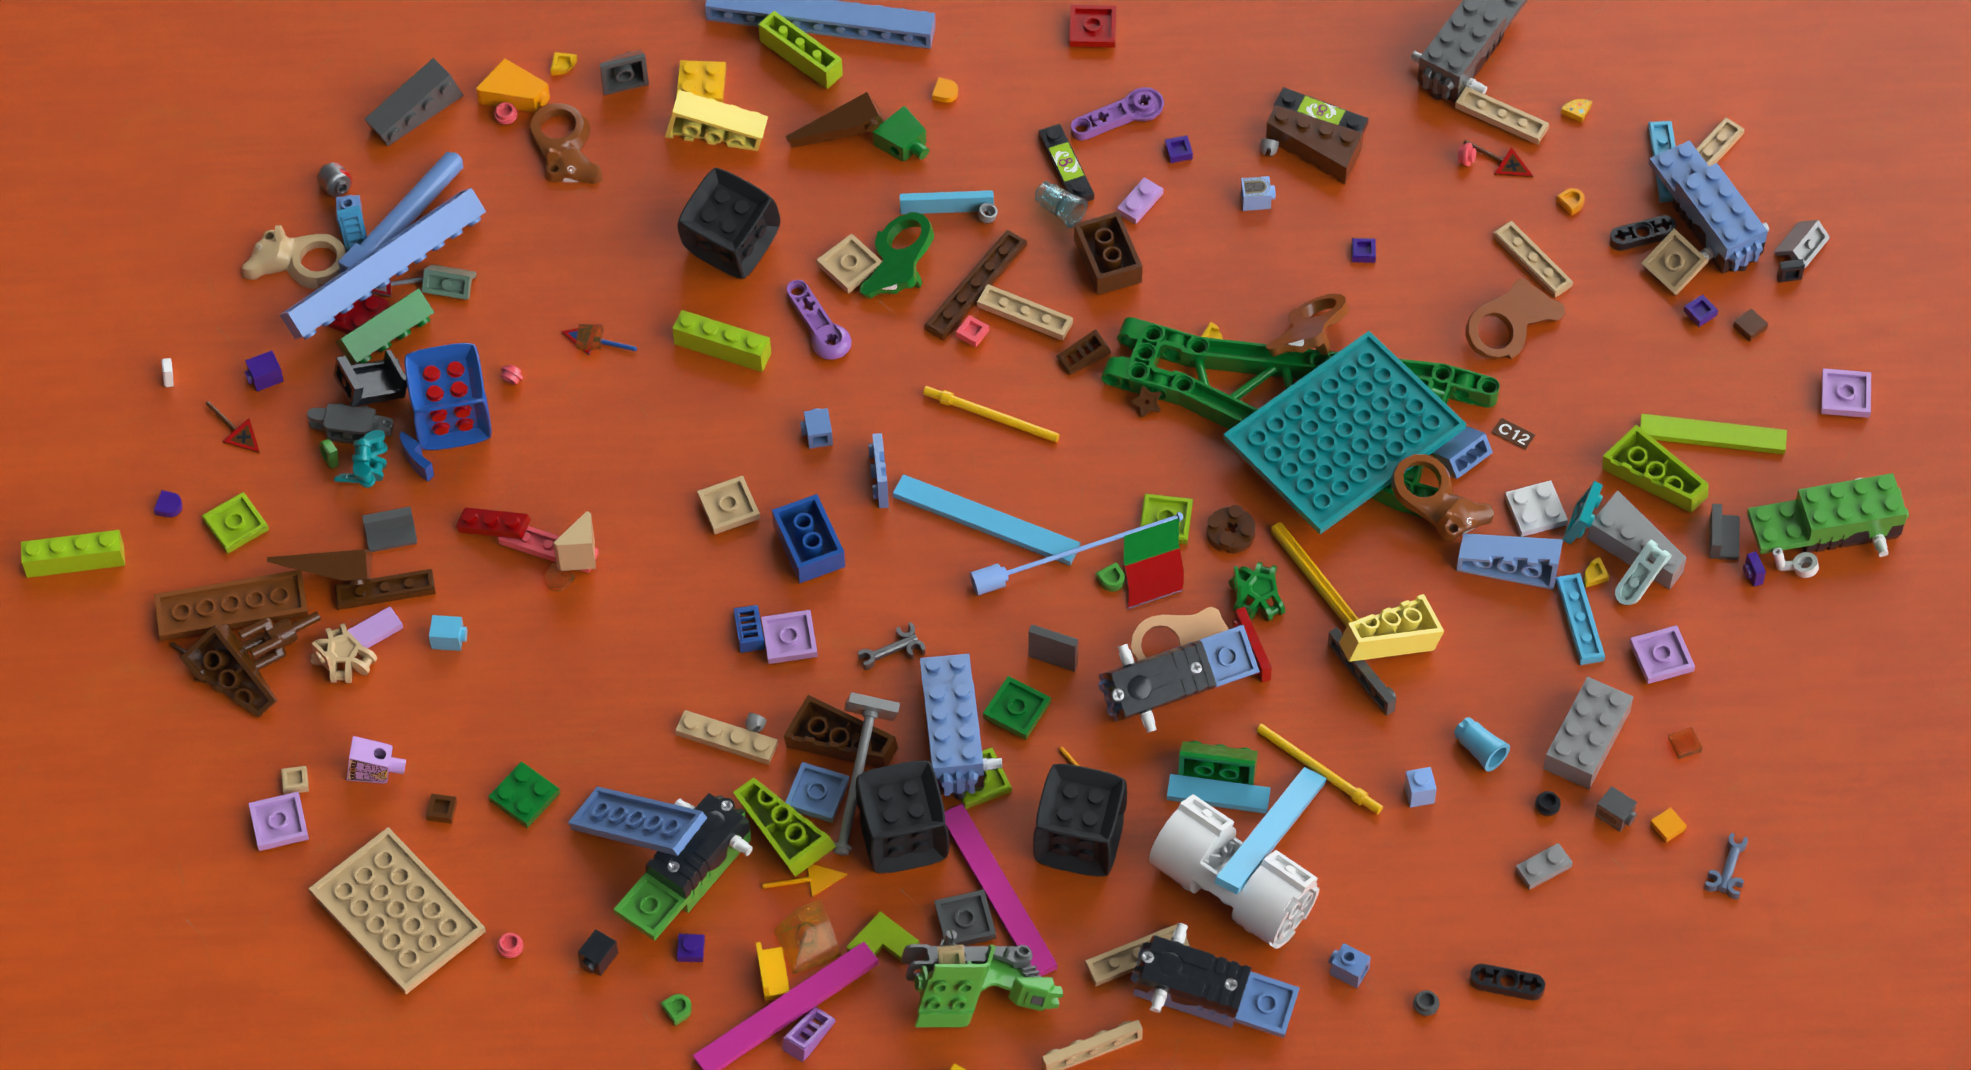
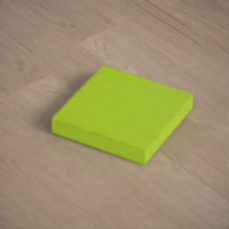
M244 492L202 515V520L227 554L269 530L267 523Z
M1145 494L1140 527L1175 516L1177 512H1180L1183 515V519L1179 522V544L1187 545L1193 499Z
M992 747L982 751L983 759H997ZM1003 768L984 771L983 790L971 794L967 792L966 796L961 799L965 809L1012 792V787Z

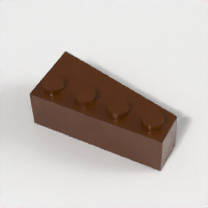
M1275 105L1267 121L1266 139L1278 141L1279 147L1289 153L1294 152L1301 156V160L1308 164L1312 162L1319 166L1322 172L1327 175L1331 173L1338 177V181L1346 184L1361 151L1363 133Z
M808 695L783 737L787 748L855 762L864 721ZM873 726L865 765L879 768L888 766L898 750L896 737Z

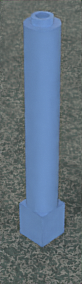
M446 152L360 245L355 243L338 261L340 273L408 228L463 169L462 158L455 152Z

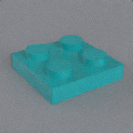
M1594 481L1577 501L1563 536L1564 542L1571 545L1577 537H1582L1586 527L1589 528L1595 518L1592 512L1594 508L1597 509L1603 497L1600 495L1603 487L1602 484Z

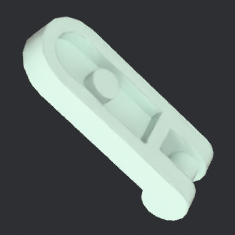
M1650 540L1615 589L1617 600L1624 605L1637 603L1662 567L1670 560L1671 554L1666 550L1662 551L1658 548V544L1655 541ZM1650 555L1657 558L1653 564L1647 560Z

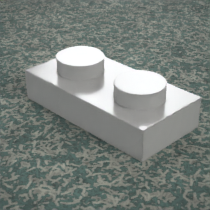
M1557 843L1516 865L1515 871L1530 890L1571 868L1573 862L1561 845Z

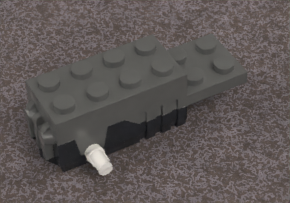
M1463 0L1423 54L1414 51L1411 55V60L1419 63L1417 80L1422 88L1431 90V96L1434 99L1444 98L1455 103L1466 86L1485 94L1487 86H1484L1474 78L1496 47L1501 43L1505 30L1526 4L1527 0Z

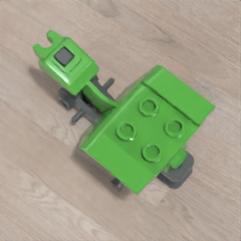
M948 930L940 946L956 945L957 933L953 930L950 933V930ZM910 944L904 948L901 959L904 964H909L906 971V979L908 981H915V990L919 991L920 994L915 1027L968 1026L981 991L989 986H999L1010 990L1008 998L1018 1006L1043 1011L1044 1009L1058 1008L1060 1005L1058 998L1063 996L1061 986H1055L1052 977H1042L1039 975L1036 965H1031L1032 953L1031 949L1026 945L994 946L989 944V946H964L966 964H939L938 946ZM921 969L919 973H914L915 970Z

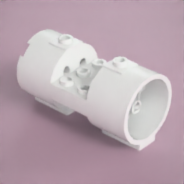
M1194 794L1180 803L1178 809L1169 818L1157 836L1150 852V864L1174 879L1184 889L1194 894L1201 888L1210 891L1219 897L1224 904L1233 907L1232 919L1247 932L1259 937L1275 949L1282 947L1296 933L1294 929L1300 924L1302 919L1305 920L1310 913L1319 893L1318 884L1316 883L1318 878L1275 850L1263 859L1262 864L1237 895L1215 884L1216 876L1243 842L1236 838V829L1233 827L1234 821Z

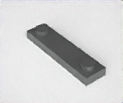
M1337 627L1331 630L1328 636L1329 647L1387 716L1394 712L1397 699L1394 691L1384 685L1365 660L1349 662L1339 644L1343 634Z

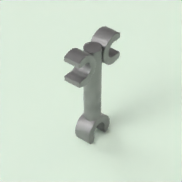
M908 623V633H903L900 627L896 628L899 639L897 642L874 651L869 649L860 650L858 652L859 660L869 658L868 661L863 662L864 670L871 669L875 665L876 660L907 648V656L911 660L914 659L912 651L914 649H919L922 655H924L925 645L917 639L914 624Z

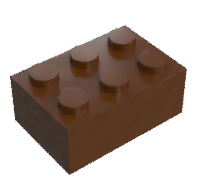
M1119 211L1074 224V241L1097 295L1142 283L1143 266Z

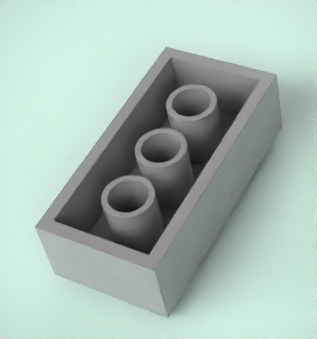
M1587 676L1546 754L1543 769L1590 789L1631 711L1633 696Z

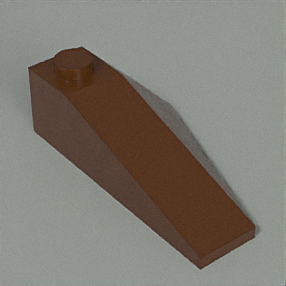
M866 92L785 137L792 147L795 148L872 132L880 124L884 123L879 107Z
M362 549L267 557V562L342 581H349L350 586L365 585L364 580L371 579L372 551Z
M227 624L214 625L180 657L195 677L215 687L214 689L229 696L235 703L257 717H261L278 701L245 647Z

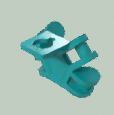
M370 431L362 439L353 441V446L355 447V455H352L354 474L341 473L334 477V482L359 483L362 487L368 488L373 486L375 481L383 479L384 473L382 470L386 468L387 461L376 455L383 454L388 449L387 444L383 442L385 439L384 431Z

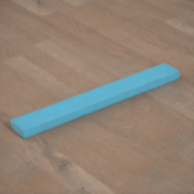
M904 474L893 492V498L1046 557L1081 546V542ZM1077 553L1057 559L1056 561L1071 566Z
M1304 767L1216 876L1214 883L1237 895L1262 864L1263 859L1271 853L1325 785L1326 777Z

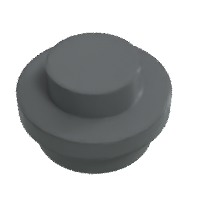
M1424 990L1414 997L1413 1007L1420 1015L1430 1016L1437 1012L1439 999L1432 991Z

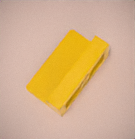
M756 942L765 1001L776 1000L790 991L782 947L762 950L761 942Z

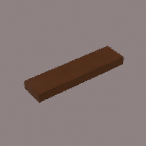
M432 569L364 580L365 585L350 586V582L334 585L338 610L436 594Z

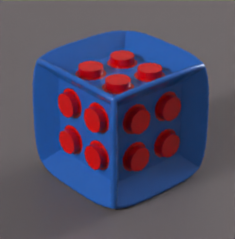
M456 343L417 350L405 356V375L414 413V426L417 440L423 450H441L466 446L485 441L491 437L490 414L484 390L479 353L475 344Z

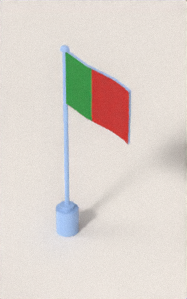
M1177 512L1175 516L1007 571L1005 567H1000L997 563L970 572L973 589L976 595L979 596L1006 587L1005 581L1009 580L1008 575L1124 538L1123 562L1129 590L1127 609L1181 592L1184 585V568L1179 547V522L1182 521L1183 515Z

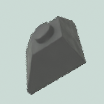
M642 50L629 51L600 63L604 95L649 85L646 56Z

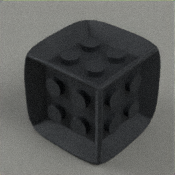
M713 168L704 177L688 200L679 217L677 228L682 244L692 254L731 276L744 279L753 271L774 240L781 219L776 202L766 192L726 170Z
M911 761L880 767L857 776L855 789L857 805L860 810L861 828L869 861L875 873H892L931 865L947 858L949 853V835L945 824V811L936 774L929 761Z
M1053 764L1048 772L1037 812L1036 828L1033 835V854L1035 860L1045 866L1089 876H1108L1114 864L1119 846L1124 812L1127 806V783L1125 779L1118 775L1070 764Z

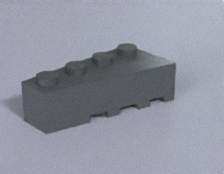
M432 58L365 118V121L389 146L464 95L452 76Z

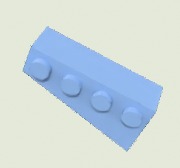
M1463 533L1456 571L1554 590L1563 539Z

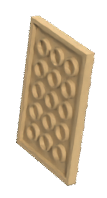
M389 827L308 888L309 893L405 994L413 990L486 932L485 927Z

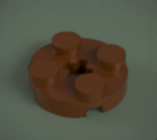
M1232 505L1231 507L1215 511L1208 518L1207 538L1210 544L1219 551L1223 549L1228 550L1229 553H1239L1251 546L1255 536L1256 525L1252 516L1244 511L1241 506ZM1227 527H1235L1236 533L1232 534L1231 531L1226 532L1225 530H1227Z

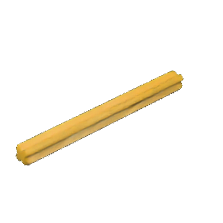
M1278 522L1273 525L1271 533L1344 625L1347 627L1348 623L1358 620V617L1283 523Z

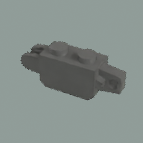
M338 403L328 404L327 408L312 407L307 412L310 428L325 431L326 437L333 442L353 444L354 440H360L367 433L374 430H382L385 436H391L394 428L393 419L379 416L376 414L375 409L367 406L351 407Z

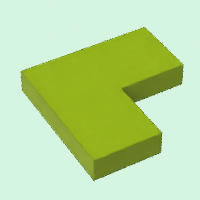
M880 911L847 945V951H850L864 941L875 956L884 948L902 962L901 957L904 948L910 944H919V940Z

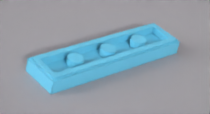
M1672 121L1648 122L1652 157L1676 147ZM1655 173L1659 201L1673 202L1674 197Z
M994 191L900 194V214H908L909 212L920 214L978 212L980 206L984 203L994 205Z
M1581 574L1556 577L1555 582L1580 665L1604 661L1605 654Z
M1170 774L1167 800L1183 802L1194 794L1210 806L1267 814L1271 787Z

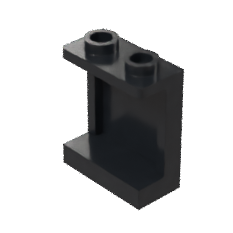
M385 350L383 360L350 365L346 356L336 358L333 375L351 407L405 398L407 389L406 375L400 367L398 358L394 357L391 350Z

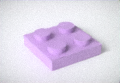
M1823 368L1821 376V414L1869 418L1871 414V372Z
M810 610L761 617L769 664L818 657Z
M1677 625L1630 638L1631 648L1647 684L1694 672L1695 665Z
M299 792L249 803L259 851L309 840Z

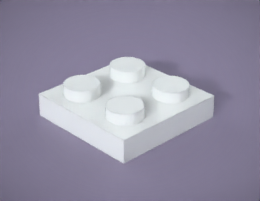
M1551 480L1505 492L1504 498L1521 537L1567 525V516Z

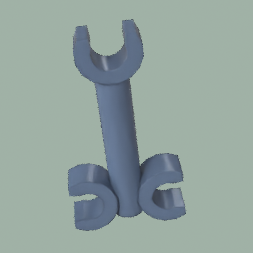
M1731 833L1727 842L1730 850L1722 875L1715 870H1709L1708 878L1714 879L1716 882L1706 881L1704 889L1710 892L1716 890L1723 893L1727 892L1730 898L1739 899L1740 891L1734 890L1732 887L1742 888L1744 880L1738 877L1732 878L1739 853L1746 849L1748 838L1744 837L1743 842L1737 844L1733 841L1734 833Z

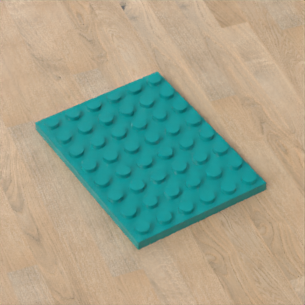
M1368 331L1224 433L1223 440L1319 534H1322L1391 484V476L1400 461L1414 454H1432L1465 430L1466 423L1381 341ZM1414 466L1409 467L1404 473H1406L1408 470H1410V469L1413 468Z

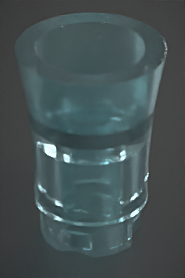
M1044 181L1035 192V200L1059 218L1068 228H1072L1074 224L1079 223L1086 213L1088 206L1086 199L1075 196L1056 184Z

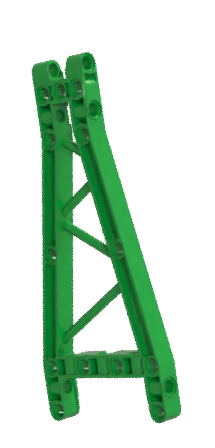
M1127 317L1123 321L1117 340L1122 345L1133 350L1130 358L1123 356L1108 358L1101 379L1109 386L1140 394L1142 386H1145L1150 392L1160 391L1159 400L1180 405L1230 430L1258 410L1240 401V399L1269 377H1283L1285 388L1287 389L1294 384L1293 379H1302L1316 369L1317 365L1323 364L1338 352L1330 351L1327 355H1322L1316 349H1308L1303 353L1286 352L1272 356L1266 349L1267 344L1199 337L1141 319ZM1163 359L1184 366L1194 367L1198 380L1175 370L1171 372L1157 368L1159 360ZM1399 359L1445 404L1448 403L1449 399H1453L1470 405L1474 404L1490 408L1498 402L1500 384L1493 377L1443 363ZM1206 369L1257 375L1228 395L1209 385ZM1415 465L1403 475L1406 488L1418 497L1434 495L1438 488L1419 483L1425 466ZM1391 484L1371 497L1395 510L1422 517L1399 502L1393 493Z

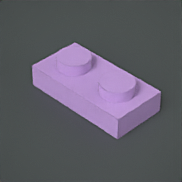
M1144 177L1117 207V212L1119 211L1122 217L1136 225L1163 195V188Z

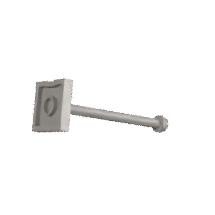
M853 692L846 699L844 711L861 714L864 717L839 841L834 843L836 845L834 853L848 856L849 851L852 850V846L848 845L857 804L855 782L857 776L864 771L874 719L879 718L893 722L899 711L900 703Z

